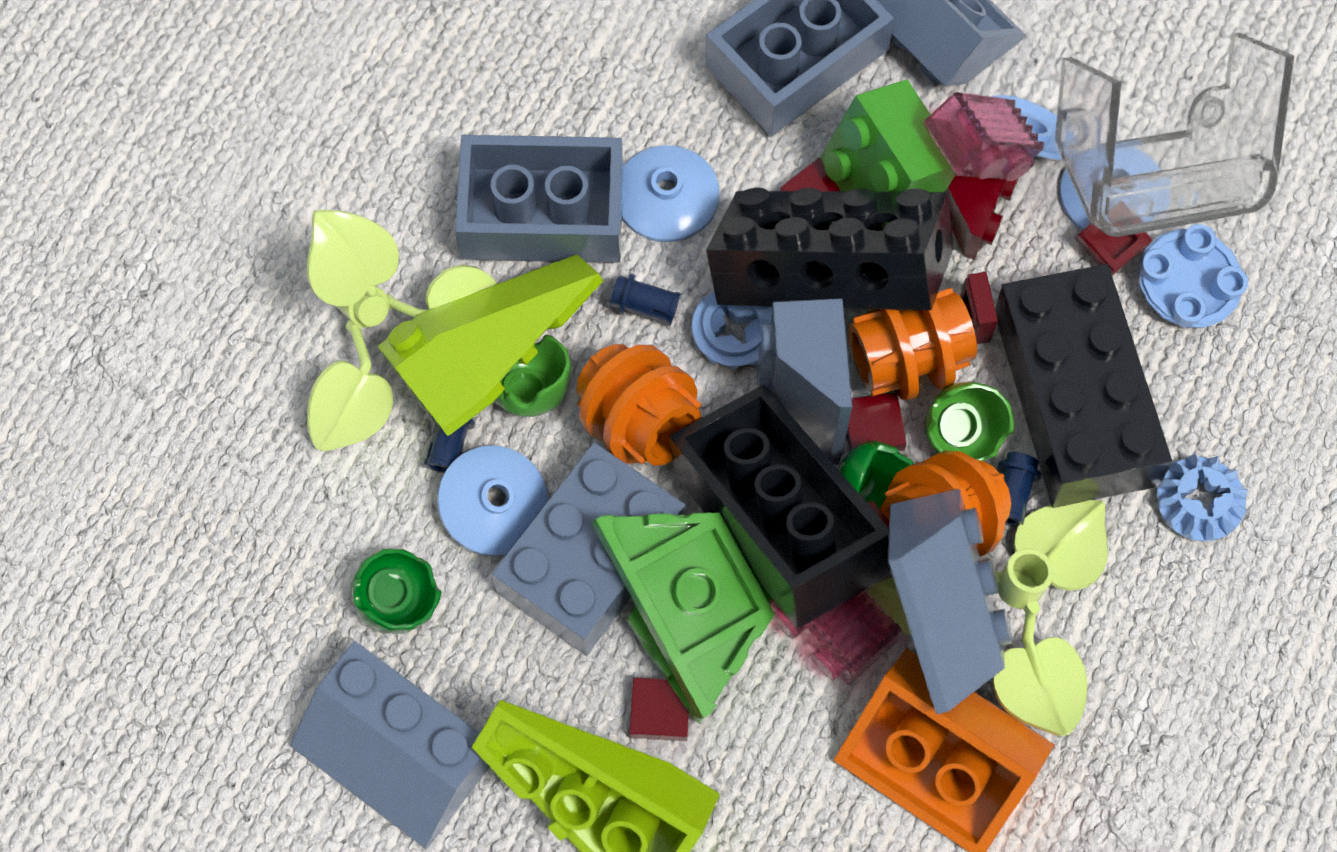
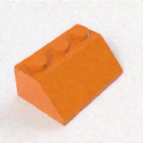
M906 648L882 679L833 761L968 852H986L1039 774L1055 744L975 692L950 711L936 714L919 657L916 653Z

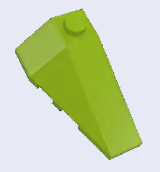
M576 254L422 312L414 319L397 325L390 332L388 338L377 347L413 395L445 434L450 436L496 400L505 390L500 380L517 362L527 365L538 353L534 344L547 329H556L563 326L598 288L603 279L596 270Z
M503 700L498 702L472 746L473 750L519 798L531 799L550 819L547 828L560 841L567 837L580 852H690L703 834L720 796V793L667 761Z

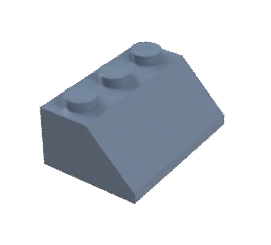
M877 0L895 18L890 41L898 48L910 51L922 63L920 65L922 73L929 80L941 86L967 84L1020 43L1026 36L991 0Z
M843 300L773 302L771 323H761L762 345H759L757 387L764 384L834 465H839L852 410Z
M960 488L890 505L888 561L936 714L950 711L1005 668L1004 645L1013 643L1006 610H995L991 595L998 593L997 579L991 559L980 560L976 544L984 542L976 508L965 509Z
M355 640L317 686L290 744L295 751L426 850L490 768L472 748L480 734L478 731Z

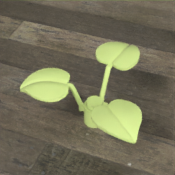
M315 210L312 215V237L307 257L308 282L318 298L325 303L335 305L349 318L346 329L352 335L360 364L359 368L347 361L334 362L324 369L316 379L309 396L307 408V429L313 446L317 450L330 451L359 443L376 434L389 418L393 405L392 389L383 376L369 373L371 360L361 332L363 327H372L382 323L388 314V309H394L415 318L422 312L498 283L488 273L470 265L452 266L443 270L430 283L426 292V305L428 309L413 307L395 299L390 294L386 295L377 286L389 280L395 274L399 264L397 244L388 231L374 221L351 212Z
M1088 500L1056 508L1048 505L1029 514L1024 518V524H1019L1014 534L1013 548L1015 553L1010 557L1002 572L995 571L998 594L1001 599L1009 606L1024 609L1025 612L1022 633L1024 648H1012L1004 652L1005 668L992 678L995 696L1005 711L1015 719L1060 737L1070 735L1080 722L1087 699V675L1081 657L1064 639L1051 637L1035 645L1033 634L1036 615L1040 611L1038 601L1050 584L1061 590L1074 591L1087 588L1101 576L1107 563L1108 544L1105 529V503L1100 500ZM894 577L879 582L860 593L871 613L885 626L895 632L912 636Z

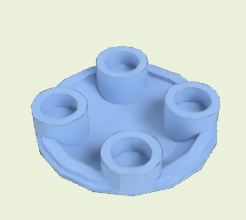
M1194 224L1188 229H1176L1158 236L1145 249L1138 266L1139 286L1148 305L1163 319L1181 327L1206 328L1222 322L1237 308L1241 295L1248 286V278L1241 269L1233 251L1216 237L1210 227L1203 224Z

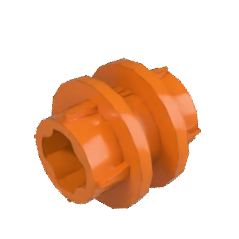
M952 287L938 291L931 311L870 309V312L853 317L854 323L848 326L849 343L857 371L864 386L868 391L872 392L873 396L894 390L903 401L917 398L919 377L926 374L937 389H944L954 384L956 371L971 366L970 361L976 359L977 356L976 336L970 315L963 300L956 292H953Z
M612 344L605 347L594 356H591L577 379L576 392L580 400L576 404L580 407L579 419L583 429L590 436L604 442L607 451L626 464H643L647 461L657 466L672 462L669 435L702 418L699 410L702 404L696 400L698 391L694 379L679 367L672 366L669 357L653 345H635L628 348L624 344Z
M944 450L924 460V462L914 463L897 472L889 485L888 491L884 493L887 498L880 510L890 522L891 504L960 488L965 509L976 508L980 519L984 542L976 544L979 557H982L994 551L1003 538L1005 522L1010 516L1011 498L1003 478L1004 474H1000L994 466L983 460H976L962 451Z

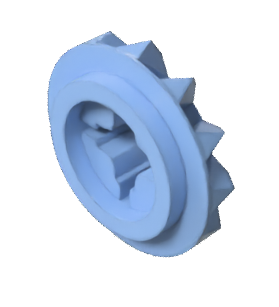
M714 291L701 300L693 314L692 334L696 349H700L709 359L711 365L719 363L728 366L732 371L739 366L749 364L755 366L759 361V345H762L761 323H771L772 306L717 305ZM725 313L737 325L750 323L744 328V344L740 340L737 341L732 334L725 337L723 335L719 336L725 331Z
M1194 453L1188 458L1178 462L1174 461L1171 464L1163 481L1157 488V504L1163 519L1178 534L1196 541H1213L1227 536L1239 525L1247 512L1245 507L1248 489L1243 488L1238 479L1237 469H1229L1220 463L1218 456L1206 458L1198 457ZM1198 479L1200 484L1204 485L1206 492L1221 494L1220 497L1214 498L1209 504L1208 513L1203 508L1200 500L1185 498L1196 490Z

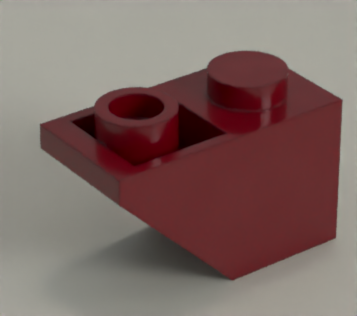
M958 127L951 146L963 165L945 192L948 193L952 232L964 256L975 260L982 242L992 246L1003 215L995 213V209L1000 198L1010 201L1021 171L1012 168L1018 148Z

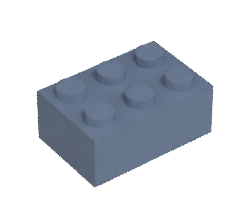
M753 0L706 34L705 67L772 137L889 50L895 18L877 0Z
M461 135L455 234L461 259L560 261L578 254L585 262L620 263L624 171L622 138Z
M594 442L491 574L496 592L582 654L588 656L631 598L591 521L602 515H614V517L646 516L648 514L686 515V504Z

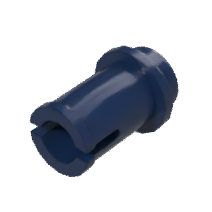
M632 273L629 278L619 275L613 289L610 306L619 308L618 314L624 315L625 311H630L671 326L681 293L637 281L636 275Z
M469 420L450 436H447L441 427L435 423L428 453L423 462L424 467L439 473H445L451 463L462 454L467 431L474 428L475 420Z
M1008 452L1005 460L998 463L997 469L1001 474H1004L1003 478L1011 498L1010 516L1006 520L1005 525L1018 527L1019 524H1024V515L1033 482L1039 481L1042 473L1037 469L1039 461L1030 455Z

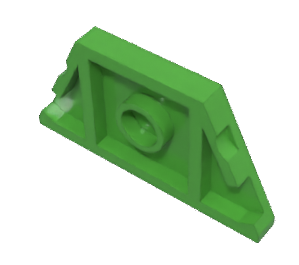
M648 514L646 516L618 517L602 515L591 521L697 719L705 718L716 707L715 701L731 676L738 673L747 659L748 650L755 639L761 637L775 615L721 514Z

